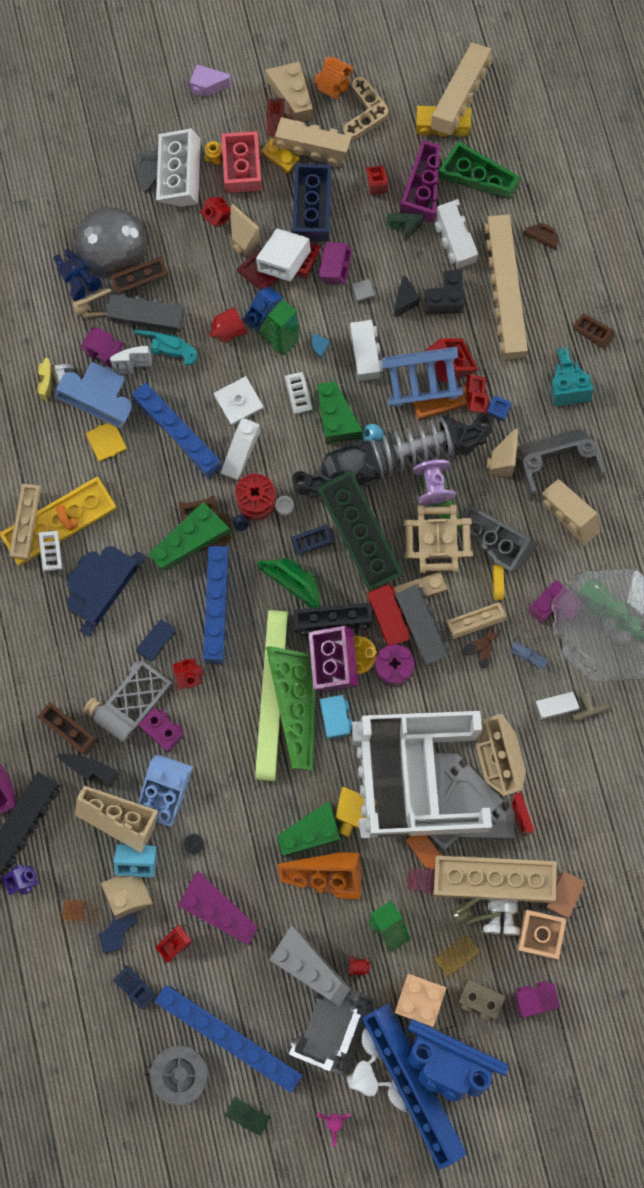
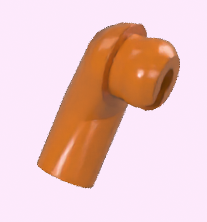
M58 505L56 507L58 520L67 530L77 528L76 519L72 518L69 520L65 506Z

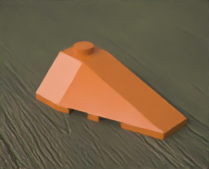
M339 852L279 863L277 865L280 882L301 888L311 887L317 889L316 892L322 894L323 891L335 894L334 897L340 899L361 898L362 865L360 853Z

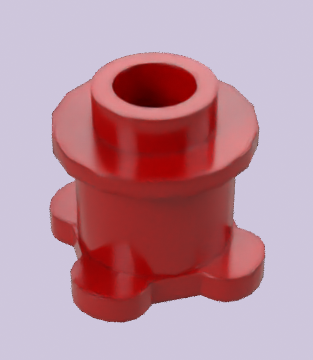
M351 956L349 976L360 975L365 978V974H370L371 962H367L366 957L365 959H356L354 956Z

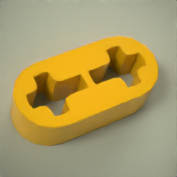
M493 565L494 600H504V567L500 565Z

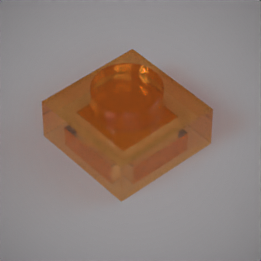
M64 899L62 919L83 921L85 901Z

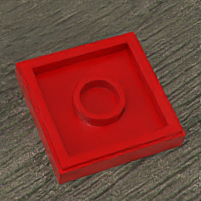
M520 792L514 794L510 801L522 835L525 837L531 835L535 830Z

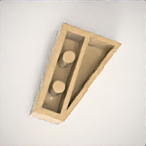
M300 62L266 69V82L275 91L276 96L282 101L292 119L300 122L313 120V108Z

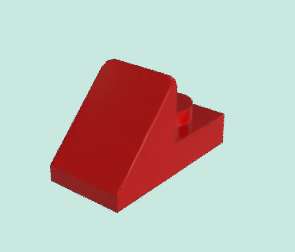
M384 166L365 167L369 194L387 193L388 179Z
M178 925L155 948L168 963L186 949L192 940L182 927Z

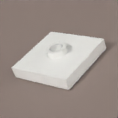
M246 376L213 393L231 426L240 422L242 418L246 419L264 409Z

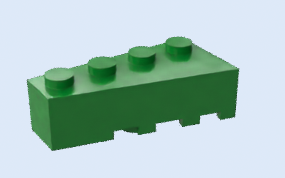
M457 141L438 170L439 179L507 199L512 197L520 185V176L460 141Z
M283 299L267 315L257 332L271 344L272 349L277 353L281 352L285 355L299 341L297 310Z
M202 502L148 555L165 572L186 560L189 556L200 552L201 549L214 544L220 538L231 534L232 531Z

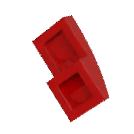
M472 374L467 375L466 397L469 411L487 413L489 395L485 394L486 377Z

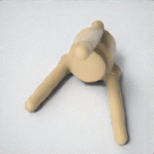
M105 287L83 299L73 302L77 316L82 315L83 319L106 316L107 312L88 313L91 310L89 302L110 293L112 290Z

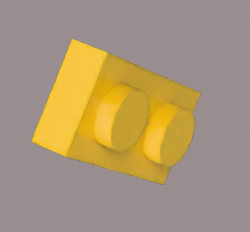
M271 138L262 148L261 155L289 174L295 168V164L300 162V158L288 149H280L273 145L274 139Z

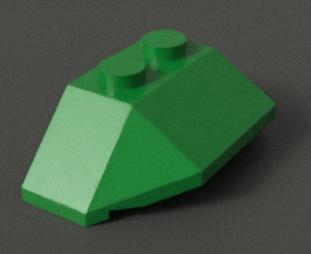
M285 557L262 560L257 563V568L308 607H320L316 576L308 570L306 572L300 568L301 565L294 559L289 560Z

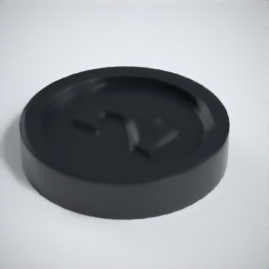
M191 834L186 837L184 847L189 853L197 854L202 851L204 840L198 834Z

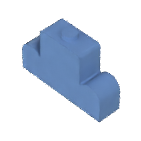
M94 362L90 363L82 380L74 372L65 373L54 394L55 398L119 429L123 428L132 408L131 401L128 398L117 397L125 378L113 372L112 369L100 366Z

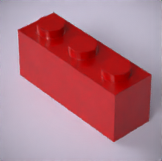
M389 584L366 592L387 646L396 645L411 639L409 634L412 633L408 623L403 621L402 616H404L401 606L397 605L395 598H397L395 595L396 591Z

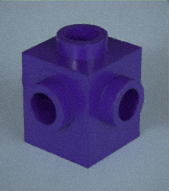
M23 865L12 868L11 872L3 876L9 895L16 893L21 895L32 892L34 886L39 884L32 865L27 867Z

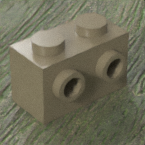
M468 979L458 1003L462 1004L461 1009L472 1013V1010L480 1013L479 1017L491 1021V1018L497 1019L506 996Z

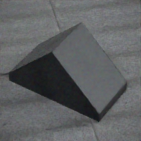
M406 276L402 277L394 307V317L404 314L420 303L418 293Z

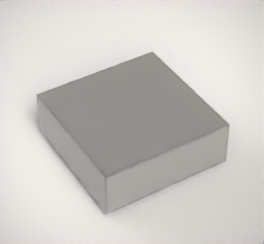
M369 279L352 284L357 303L375 298Z

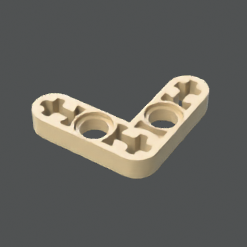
M356 77L352 81V91L367 110L344 125V135L348 132V129L354 130L350 141L356 140L388 118L387 105L363 77ZM357 84H359L360 86L363 85V90L360 87H357ZM367 96H373L375 98V101L369 103L365 100V98ZM378 110H379L380 112L384 111V114H383V115H382L381 113H378V114H377V111H378ZM367 118L371 121V123L369 125H363L361 123V120Z

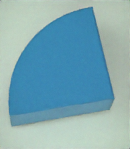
M313 333L312 347L316 355L323 358L330 345V340Z

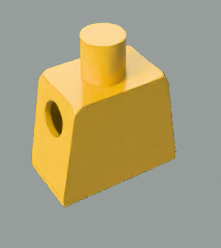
M342 787L335 820L342 822L338 833L349 838L353 827L359 829V819L365 818L361 814V805H364V797H360V793ZM374 800L375 807L378 802L377 800Z

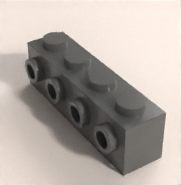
M117 293L116 295H110L106 316L109 321L181 332L185 310L181 304L176 302L165 304L158 299L147 301L143 297L134 296V298H128L127 295Z
M416 584L396 593L397 600L425 664L428 665L450 655L448 652L451 650L447 640H443L441 633H443L441 625L434 620V609L431 604H427L425 599L427 593L424 587Z

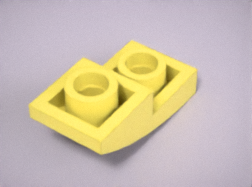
M45 357L44 362H41L38 367V374L42 381L38 385L37 392L42 400L48 401L53 385V369L49 358Z

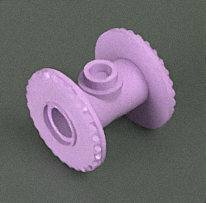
M441 459L420 463L413 468L414 474L424 475L427 493L418 499L420 504H441L456 497L455 491L445 490L442 472L450 467L449 461Z

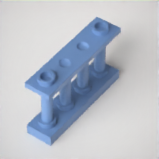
M457 347L383 357L382 367L390 370L394 396L389 397L388 405L399 407L407 402L443 397L456 399L463 395V387H456L453 365L454 358H458ZM443 360L446 363L449 389L438 390L434 366L436 361ZM418 363H425L427 365L431 392L419 393L416 373ZM406 365L409 370L412 394L401 396L397 369L399 368L398 366Z

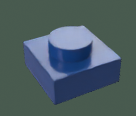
M494 396L487 413L504 421L512 402Z

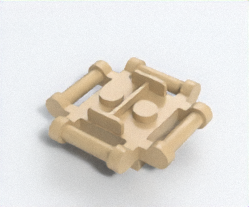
M450 504V506L424 507V505H418V520L403 521L406 541L404 559H419L420 573H426V571L458 572V558L473 557L470 537L472 519H457L456 504ZM450 514V519L424 520V515ZM457 526H462L463 551H458ZM413 527H418L419 552H413ZM452 559V563H425V560Z

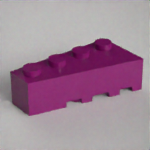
M422 140L401 201L399 213L434 223L437 200L439 144Z
M198 870L196 871L178 907L250 946L259 928Z

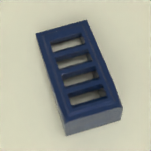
M327 524L292 537L297 555L335 544L331 528ZM322 532H325L327 540H324ZM316 534L318 535V538H319V541H320L319 543L316 542V539H315V536H314V535H316ZM309 536L312 542L311 546H309L307 537ZM300 539H303L305 548L303 549L300 543Z

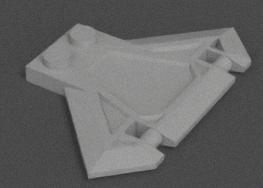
M434 753L439 815L479 813L482 808H490V813L495 811L500 817L496 819L491 814L492 828L489 832L428 836L443 851L458 837L514 839L515 812L509 807L505 811L500 806L504 800L469 765L463 768L459 764L462 760L459 754ZM452 768L458 773L456 776L450 772Z

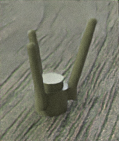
M480 896L475 899H469L453 910L458 923L466 922L467 925L498 917L501 913H491L472 918L474 915L472 906L481 900Z

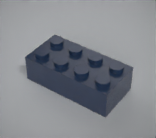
M295 164L292 233L309 238V241H329L332 165Z

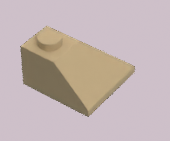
M232 204L231 230L233 249L237 254H242L246 258L261 244L260 229L241 210Z
M514 429L492 451L491 458L487 457L486 469H490L489 475L512 477L516 462L518 429Z
M116 876L101 883L115 920L153 904L142 877Z

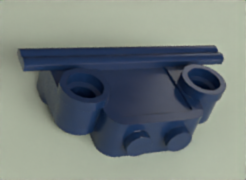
M108 546L102 550L101 555L92 551L80 558L76 570H72L67 576V587L72 593L68 597L67 605L73 615L86 621L79 630L87 637L92 634L143 563L146 556L136 551L130 557L119 549Z

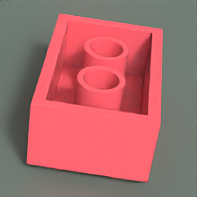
M258 131L221 134L226 193L262 191Z

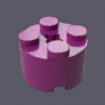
M91 326L80 349L86 352L85 355L94 360L97 357L101 360L102 364L111 367L110 357L121 352L124 343L119 339L115 342L113 335L98 327L94 328Z
M389 645L380 650L376 657L375 672L385 685L389 687L402 686L413 675L414 658L408 648L401 645ZM392 663L399 665L397 669H393Z

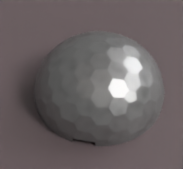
M103 207L89 213L81 221L75 234L74 246L79 261L86 269L94 275L110 278L111 275L135 267L142 262L147 250V237L141 222L132 213L122 208Z

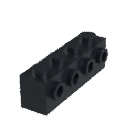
M371 603L293 610L296 634L300 633V636H308L309 632L346 626L350 629L367 630L369 627H372L373 622Z

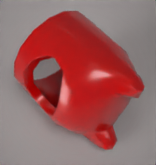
M232 307L213 318L212 331L209 333V336L216 337L220 342L229 343L235 336L246 335L247 331L238 312Z

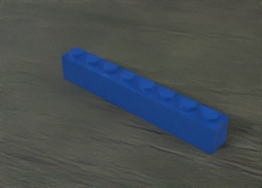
M165 985L154 1003L290 1093L293 1092L303 1076L302 1073L170 986Z
M388 1003L362 1017L438 1169L440 1170L454 1164L467 1155L436 1093L427 1090L425 1086L419 1083L418 1075L420 1070L413 1068L408 1061L412 1046L390 1004Z

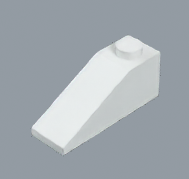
M245 418L241 419L222 467V475L237 481L239 480L261 432L260 424Z

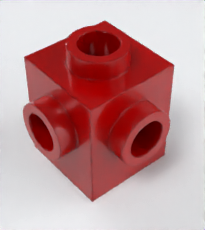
M218 196L205 200L200 213L207 222L217 227L226 224L231 216V208L223 198Z
M195 658L185 659L173 664L179 690L193 688L202 684L200 676H204L201 664L197 665Z

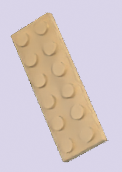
M436 856L434 897L475 899L480 896L481 899L556 903L557 861Z

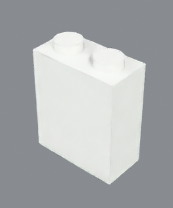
M277 228L256 257L258 271L291 282L311 252L309 238Z

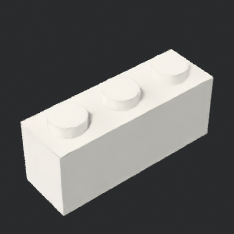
M372 320L350 323V334L358 381L380 378V372L383 371L382 360L378 361L380 345L375 342V337H378L377 327L373 326Z

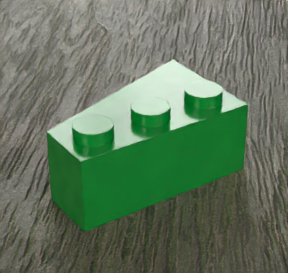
M336 381L317 384L325 444L362 439L363 431Z
M330 801L277 836L283 857L340 842Z

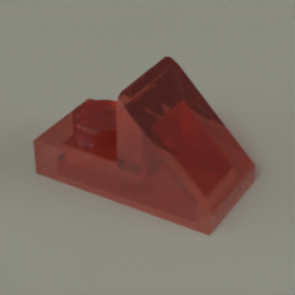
M285 98L266 99L267 136H275L281 117L285 118Z

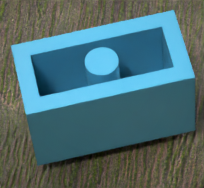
M343 695L320 699L327 740L350 736L352 719L347 718L346 712L350 711L348 700H344Z
M117 844L113 862L115 876L155 877L157 864L156 846L146 845L143 852L140 853L126 844Z

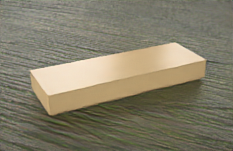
M500 602L450 619L446 621V625L452 638L456 639L507 620V616Z

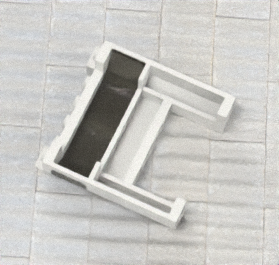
M480 711L362 716L360 722H352V746H360L357 747V758L361 759V766H358L359 778H362L363 785H360V797H364V805H361V814L365 818H360L358 821L361 838L490 831L492 828L490 808H482L479 813L439 815L433 743L476 741L482 731Z

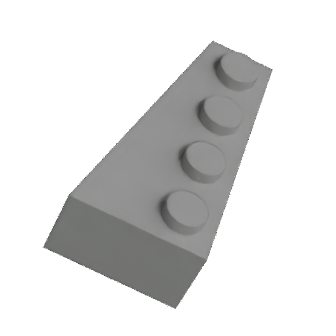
M291 925L269 960L340 1006L350 988L315 950L313 945L308 942L305 936Z

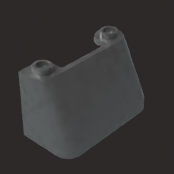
M350 988L341 1005L338 1006L313 989L314 996L318 998L304 1037L299 1036L292 1041L289 1054L344 1076L352 1066L362 1039L363 1030L366 1028L362 1017L371 1013L374 1000L371 996Z

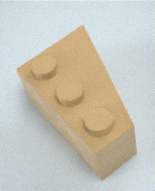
M557 479L542 492L543 505L556 515L583 546L601 532L598 513L561 480Z

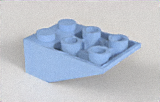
M156 754L150 761L138 804L158 810L156 822L172 827L188 786L193 767Z

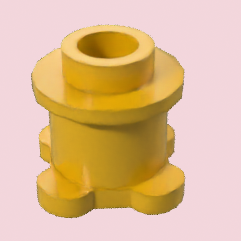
M216 141L208 142L204 148L206 154L204 155L205 162L219 165L223 156L222 146Z

